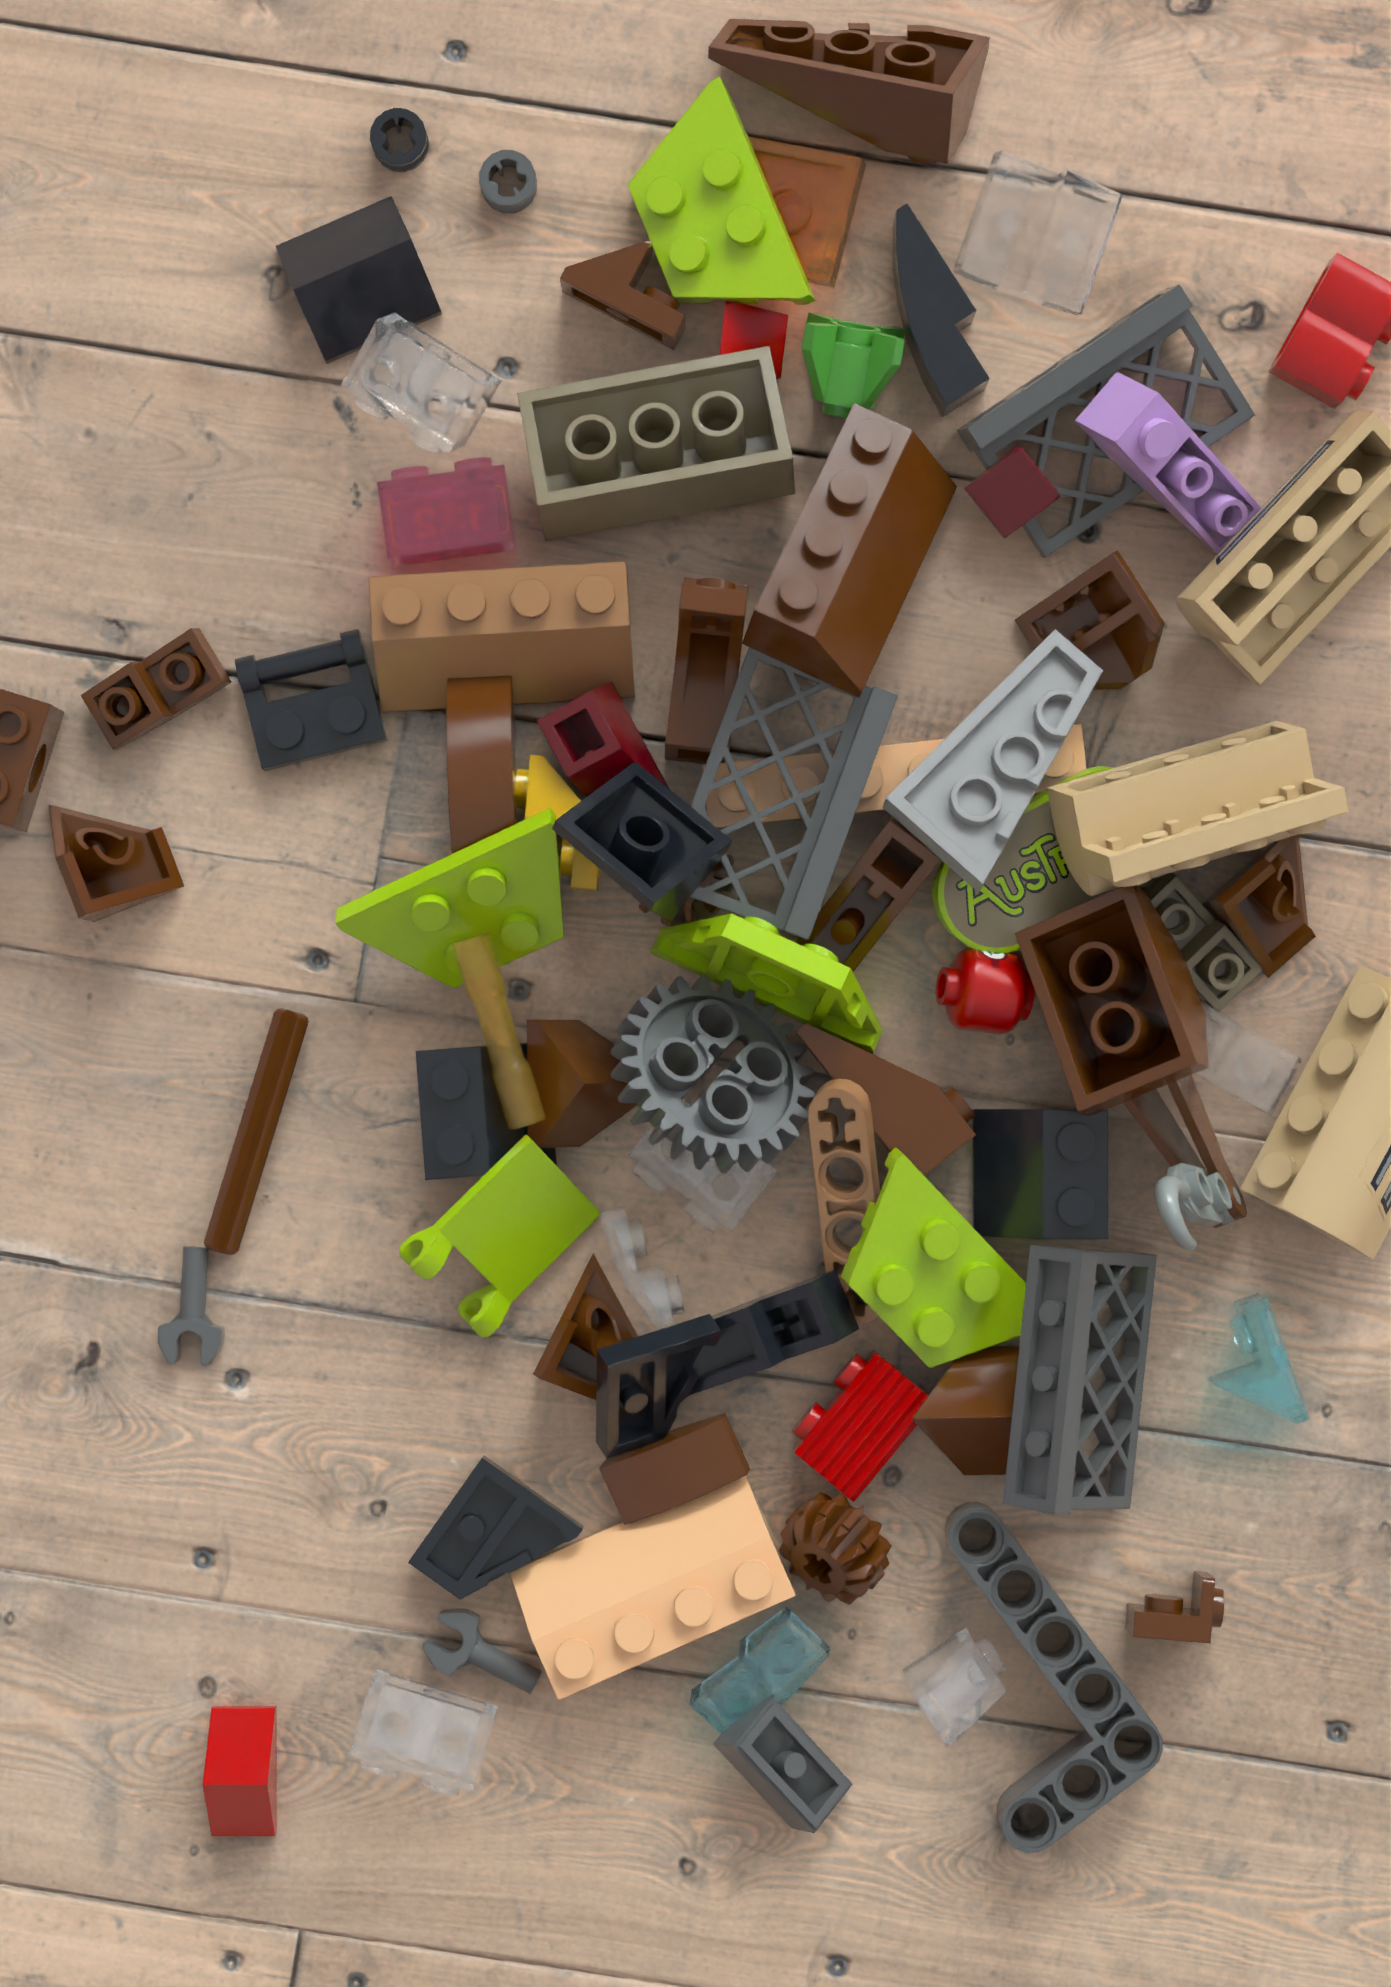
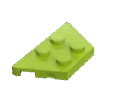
M719 76L709 82L627 185L649 239L653 243V249L671 293L679 303L709 304L714 300H728L742 304H758V300L793 301L796 305L810 304L816 301L728 87Z
M549 808L346 903L336 909L335 924L341 931L452 988L564 938L557 835L552 829L556 820V814Z
M731 913L661 928L651 949V954L699 976L706 975L708 980L716 984L722 985L725 979L731 980L733 991L740 995H744L749 989L755 991L754 1001L764 1006L774 1004L777 1012L801 1023L814 1026L871 1054L874 1053L882 1035L883 1028L850 967L839 963L836 955L824 947L815 944H804L802 946L780 936L776 927L760 918L749 916L743 919Z
M895 1147L888 1154L884 1164L889 1171L876 1203L870 1201L861 1223V1238L857 1245L851 1249L841 1277L929 1368L1021 1336L1026 1283L913 1163Z

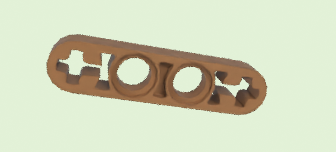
M839 1078L830 1080L819 1088L809 1106L808 1122L825 1273L836 1269L844 1292H848L850 1286L841 1277L845 1265L841 1264H846L853 1247L844 1244L838 1238L836 1224L847 1218L857 1219L862 1222L870 1201L876 1203L878 1199L880 1185L871 1104L868 1094L857 1083ZM834 1098H841L843 1108L854 1109V1112L850 1114L845 1123L846 1140L833 1143L839 1133L838 1120L835 1114L825 1113V1110L828 1109ZM841 1157L851 1158L862 1168L863 1181L853 1187L841 1186L831 1177L829 1171L830 1162ZM846 1294L859 1326L869 1324L879 1317L868 1304H858L856 1295Z

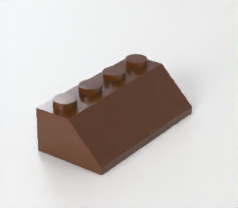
M856 403L853 404L754 609L742 644L859 698L957 488L912 429Z

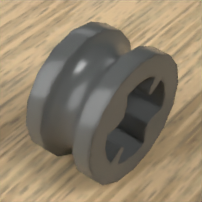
M500 150L491 154L483 162L479 172V184L485 201L494 210L502 213H517L524 210L533 201L537 192V178L531 161L524 154L514 150ZM502 168H516L518 180L525 182L524 188L521 191L513 187V196H501L498 184L491 181L496 172L501 177L504 175Z

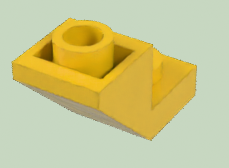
M530 755L529 770L517 769L516 807L526 808L525 819L551 808L556 814L557 820L581 802L544 756ZM563 839L560 875L571 876L572 890L598 892L600 869Z

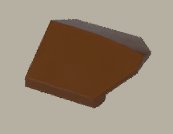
M1118 550L1015 619V622L1033 650L1056 629L1098 665L1103 672L1093 690L1122 689L1151 670L1165 622Z

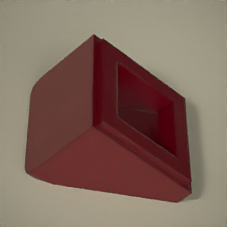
M1014 447L964 488L1003 538L1008 537L1060 497L1057 490L1022 447Z

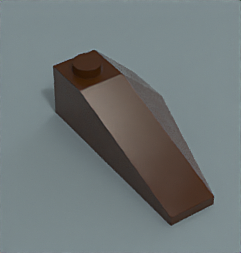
M729 19L709 45L708 58L886 152L905 155L910 160L921 164L937 162L948 164L968 129L989 49L990 37L930 25H907V36L870 35L869 23H848V30L824 34L815 33L813 26L806 21Z

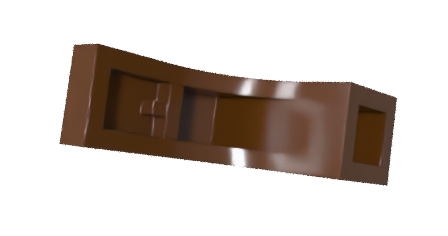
M684 577L679 604L678 636L665 741V760L706 764L739 674L749 585L732 583L718 578L695 579ZM731 736L727 744L728 750H730Z
M511 676L448 678L446 746L452 854L517 824L515 782L516 727Z

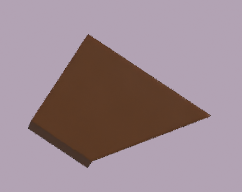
M49 805L55 858L79 919L96 922L184 887L162 827L149 830Z
M1299 834L1271 843L1203 903V906L1217 921L1226 925L1263 969L1261 972L1268 978L1316 937L1313 930L1308 926Z
M527 1020L528 1136L539 1148L580 1147L637 1106L636 1103H621L617 1099L628 1083L611 1078V1072L620 1062L619 1059L610 1054L615 1044L580 1020Z
M594 1253L533 1375L546 1382L596 1400L597 1349L638 1337Z
M991 1346L955 1359L912 1418L963 1475H1006L1019 1346Z

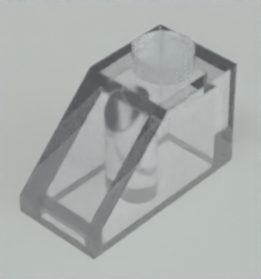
M967 1628L903 1669L912 1696L946 1747L961 1737L1006 1693L998 1675L1008 1668L987 1636L975 1642Z

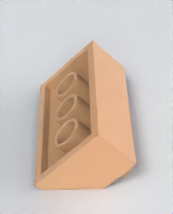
M746 1475L706 1495L664 1512L624 1525L623 1521L532 1560V1562L510 1573L532 1642L558 1700L796 1596L793 1581L778 1551L779 1549Z

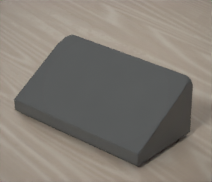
M773 1697L764 1699L726 1729L713 1743L735 1769L793 1829L815 1833L853 1785Z

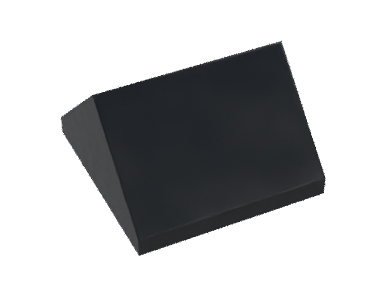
M392 196L276 245L293 291L326 364L442 314L415 246Z
M636 761L555 820L552 827L557 834L647 909L669 920L673 919L727 852L732 843L730 838Z

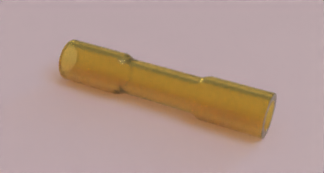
M489 932L452 943L467 995L474 1004L491 1058L493 1079L509 1130L525 1127L546 1119L531 1067L524 1058L505 997L504 979Z

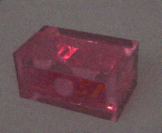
M488 457L470 458L455 462V471L429 475V468L426 466L405 467L391 471L392 480L377 482L387 558L391 565L398 567L518 550L509 481L505 465L492 466V459Z

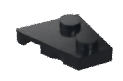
M710 1314L597 1349L596 1443L606 1459L661 1441L668 1434L677 1417V1409L680 1403L689 1396L699 1377L692 1368L703 1345L716 1346L721 1337V1329Z
M483 1455L408 1563L461 1600L487 1586L489 1582L500 1576L511 1573L532 1562L534 1558L564 1542L577 1538L584 1526Z

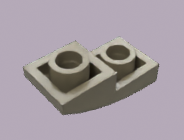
M1173 873L1165 874L1145 893L1182 952L1198 995L1214 1011L1219 1013L1263 969L1227 926L1215 920L1177 875Z

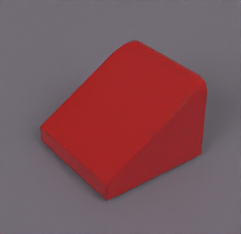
M726 301L719 355L769 346L776 379H781L788 315L747 304Z

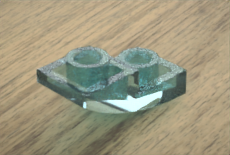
M786 1606L740 1640L737 1657L691 1690L689 1705L722 1734L767 1697H773L780 1705L784 1704L828 1657L830 1646Z

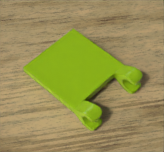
M525 1135L434 1225L407 1238L400 1246L399 1254L420 1278L427 1280L433 1278L441 1270L454 1246L491 1283L470 1293L458 1305L459 1315L470 1324V1327L479 1336L489 1337L500 1327L511 1303L602 1213L528 1135Z

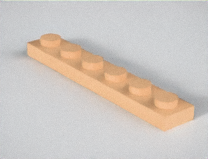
M1082 724L1073 725L1034 795L1087 769ZM944 739L880 746L855 814L886 811L882 808L886 797ZM821 752L791 755L783 758L798 793L823 783L828 768ZM764 759L736 761L734 763L737 770L740 771ZM720 763L714 782L731 775L726 763ZM776 763L742 777V781L757 813L791 798ZM702 765V773L704 771L705 765ZM734 782L709 793L706 801V810L711 823L717 829L726 828L750 816ZM818 793L802 800L809 817ZM792 804L760 820L762 824L799 821L801 817L795 804Z

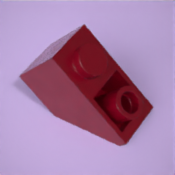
M612 682L585 693L537 720L567 778L587 797L635 761L669 788Z

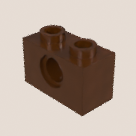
M0 689V824L27 832L64 711L49 703Z

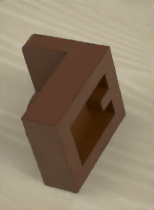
M1194 1571L1191 1608H1183V1598L1146 1594L1144 1604L1127 1603L1125 1629L1133 1637L1211 1644L1212 1627L1220 1628L1223 1622L1224 1591L1223 1589L1215 1588V1578L1208 1572Z

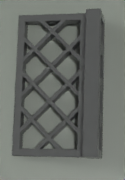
M1180 284L1164 289L957 429L958 434L969 451L976 453L986 470L998 461L995 453L1015 440L1039 445L1036 465L1043 474L1049 447L1082 453L1075 490L1053 486L1059 495L1073 498L1068 525L1049 538L1035 517L1022 526L1042 557H1047L1144 491L1139 484L1124 472L1120 490L1111 496L1105 497L1086 493L1092 457L1110 458L1102 449L1095 448V442L1088 434L1086 435L1084 446L1051 439L1056 412L1068 404L1086 408L1091 400L1078 397L1097 385L1096 396L1108 383L1109 376L1119 369L1143 373L1142 384L1150 389L1153 386L1154 376L1186 382L1187 386L1180 417L1192 430L1203 432L1198 437L1207 447L1255 416V413L1189 310L1193 305ZM1180 328L1194 348L1189 374L1156 368L1162 340ZM1149 350L1146 365L1131 362ZM1202 363L1212 379L1200 377ZM1198 385L1219 389L1233 410V413L1214 426L1190 421ZM1044 421L1041 437L1025 434ZM1084 500L1099 503L1081 515Z
M749 647L691 807L711 823L705 810L709 793L734 782L750 816L720 831L728 835L753 823L769 858L735 873L725 853L720 861L728 877L705 888L698 886L690 897L742 917L760 918L769 922L781 932L803 940H809L898 695L877 687L870 688L865 686L859 698ZM757 662L782 670L794 695L760 710L749 687ZM795 675L817 683V685L802 691ZM826 688L854 697L845 722L822 733L805 699ZM746 698L753 714L736 722L743 700ZM798 702L813 737L779 752L764 717ZM756 721L772 756L738 771L727 748L729 738L733 731ZM841 732L834 753L831 755L825 739ZM817 744L828 768L823 783L798 793L783 758ZM723 758L731 775L714 782ZM776 763L791 798L757 813L742 781V777ZM818 793L809 817L802 800ZM795 804L806 828L800 844L776 854L760 819ZM796 853L787 878L780 860ZM771 864L783 887L774 914L749 905L738 881ZM731 883L738 900L713 891Z
M1030 1244L1003 1497L1004 1505L1052 1515H1068L1071 1513V1510L1130 1509L1157 1255ZM1132 1267L1130 1292L1124 1298L1119 1283ZM1107 1302L1113 1316L1102 1330L1096 1315ZM1121 1335H1123L1125 1339L1124 1352L1118 1362L1112 1348ZM1100 1366L1106 1380L1095 1394L1089 1380ZM1116 1398L1118 1402L1117 1418L1110 1425L1105 1412ZM1094 1430L1099 1444L1088 1458L1082 1445ZM1110 1462L1109 1493H1106L1098 1477Z

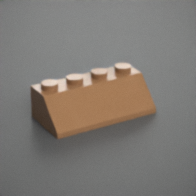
M626 561L368 577L372 644L382 713L446 709L448 678L511 676L514 705L571 702L585 693L610 682L613 683L621 699L635 698Z

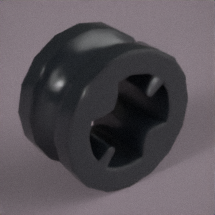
M393 108L384 111L375 119L370 130V142L376 159L383 167L391 171L406 172L413 170L424 161L428 153L429 140L424 123L417 114L408 109ZM401 126L411 128L412 130L409 135L414 147L405 154H403L400 147L398 148L397 155L387 152L390 145L385 135L386 132L393 127L397 128L398 133H401Z

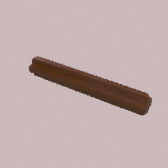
M280 1008L273 1014L204 1239L205 1247L212 1251L226 1255H233L239 1251L309 1023L308 1017L301 1013Z

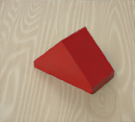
M213 1706L211 1708L203 1776V1791L211 1836H276L277 1706Z

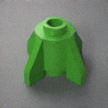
M808 312L802 352L813 388L812 398L823 402V413L847 418L854 403L866 409L875 407L876 399L901 365L905 344V329L897 326H870L856 322L839 321V319L823 314Z

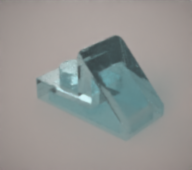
M1256 1293L1233 1301L1238 1317L1229 1320L1234 1340L1241 1355L1251 1354L1254 1362L1208 1377L1207 1380L1297 1424L1309 1420L1268 1298Z

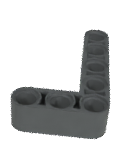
M966 1502L956 1507L950 1513L945 1524V1536L955 1557L1085 1728V1730L1009 1786L999 1798L997 1819L1007 1842L1019 1851L1037 1853L1050 1847L1148 1773L1160 1760L1163 1751L1162 1737L1148 1714L996 1512L988 1505L979 1502ZM981 1518L992 1525L993 1534L985 1547L978 1550H970L964 1548L959 1543L960 1529L967 1521ZM1013 1570L1026 1572L1031 1577V1586L1029 1592L1023 1598L1017 1601H1008L998 1595L997 1586L1004 1574ZM1050 1622H1060L1069 1627L1067 1643L1063 1648L1055 1652L1041 1650L1037 1647L1036 1642L1039 1630ZM1089 1674L1105 1676L1108 1683L1105 1695L1094 1703L1079 1701L1075 1696L1078 1682ZM1127 1726H1139L1146 1730V1740L1140 1750L1132 1754L1117 1752L1114 1748V1741L1120 1730ZM1085 1764L1095 1770L1093 1784L1087 1790L1074 1793L1063 1787L1064 1775L1070 1768ZM1033 1803L1044 1809L1042 1822L1033 1830L1021 1831L1011 1825L1013 1813L1024 1804Z

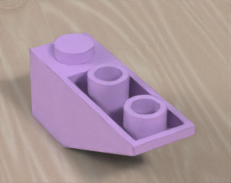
M1119 372L1114 374L1075 420L1116 465L1215 554H1218L1261 508L1158 392Z

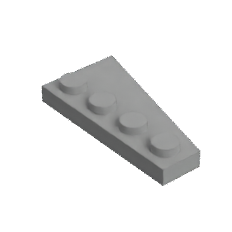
M1055 629L886 797L882 808L979 893L1099 681L1103 670Z

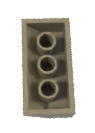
M769 346L517 393L545 541L795 494L793 456Z

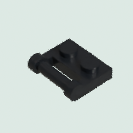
M359 628L340 633V640L256 660L254 654L235 659L236 671L244 694L262 770L268 771L388 741ZM345 664L348 665L352 682L267 702L264 684Z

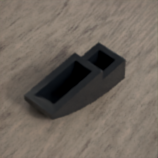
M907 203L896 210L893 223V271L897 305L903 328L905 329L907 344L922 382L941 416L944 417L983 392L990 378L960 333L961 330L972 324L977 310Z
M836 1269L713 1315L712 1318L721 1329V1337L716 1346L703 1345L692 1365V1368L699 1377L689 1395L771 1368L786 1359L836 1343L857 1331L859 1326Z

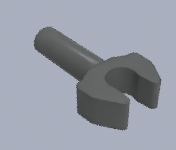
M183 1247L180 1312L170 1323H164L158 1327V1344L170 1365L179 1361L181 1353L180 1339L186 1331L195 1332L201 1338L200 1359L202 1366L211 1364L224 1344L225 1328L214 1324L205 1313L208 1269L207 1247Z
M461 1608L440 1611L438 1620L449 1628L459 1631L462 1635L463 1643L456 1649H448L441 1643L427 1639L423 1644V1650L435 1669L451 1676L457 1668L473 1664L531 1694L542 1671L484 1642L478 1628L480 1622L478 1614Z

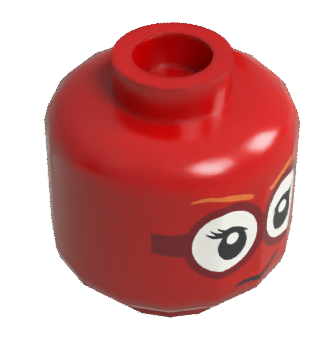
M969 947L956 954L950 967H942L936 981L935 994L937 1003L945 1005L948 1019L957 1029L1005 1034L1012 1031L1019 1021L1027 1020L1033 1007L1035 989L1028 970H1025L1023 961L1012 952L998 953L975 950Z

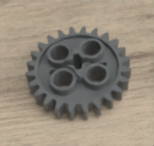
M700 975L691 988L682 976H678L668 989L658 983L646 998L641 996L628 1012L626 1018L617 1028L616 1033L620 1038L610 1052L611 1055L620 1060L611 1072V1078L628 1083L617 1097L618 1101L621 1103H636L639 1107V1110L630 1120L632 1125L650 1122L654 1127L648 1140L651 1145L660 1142L666 1137L672 1142L671 1159L676 1160L685 1150L693 1152L695 1169L701 1170L712 1157L715 1159L721 1174H726L736 1161L745 1172L751 1171L760 1159L766 1164L771 1163L781 1150L785 1151L799 1135L798 1131L808 1120V1112L805 1108L815 1097V1092L804 1086L813 1076L814 1069L797 1064V1061L807 1051L806 1046L788 1044L786 1040L794 1028L793 1024L786 1023L776 1026L771 1021L776 1011L774 1004L768 1005L759 1011L753 1006L755 991L749 989L739 999L733 996L732 983L728 979H725L717 991L712 990L706 975ZM739 1040L743 1042L745 1047L730 1065L719 1074L691 1107H685L681 1100L690 1092L698 1080L711 1069L734 1041Z

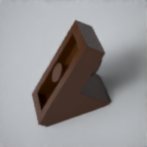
M652 241L641 242L565 267L560 277L563 293L672 350L675 349L686 328L685 315L677 311L680 303L665 292L651 286H646L643 293L635 289L653 255Z

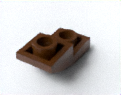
M190 628L142 661L130 662L83 693L81 697L110 746L115 750L172 720L232 683L201 629Z
M726 1413L670 1430L662 1441L607 1458L599 1468L624 1525L664 1512L706 1495L747 1475L751 1470Z

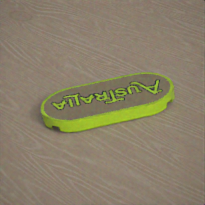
M1097 766L1088 768L1074 774L1073 776L1057 784L1078 779L1105 770H1109L1114 767ZM1047 789L1036 794L1031 799L979 893L942 860L938 868L937 878L934 877L932 900L937 917L952 937L972 949L998 953H1010L1020 950L1015 936L1016 932L1105 894L1101 893L1090 896L1082 890L1073 878L1057 840Z

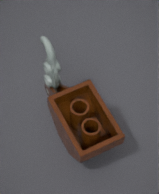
M1137 885L1119 887L1016 932L1015 936L1078 1112L1092 1116L1123 1103L1171 1166L1168 1168L1167 1175L1158 1180L1155 1185V1199L1163 1222L1173 1239L1180 1247L1187 1251H1193L1197 1247V1242L1190 1235L1182 1216L1191 1223L1208 1227L1213 1226L1214 1228H1219L1246 1217L1247 1209L1244 1198L1224 1159L1192 1074L1209 1068L1206 1015L1185 958L1144 889ZM1168 1085L1205 1168L1158 1093V1088Z

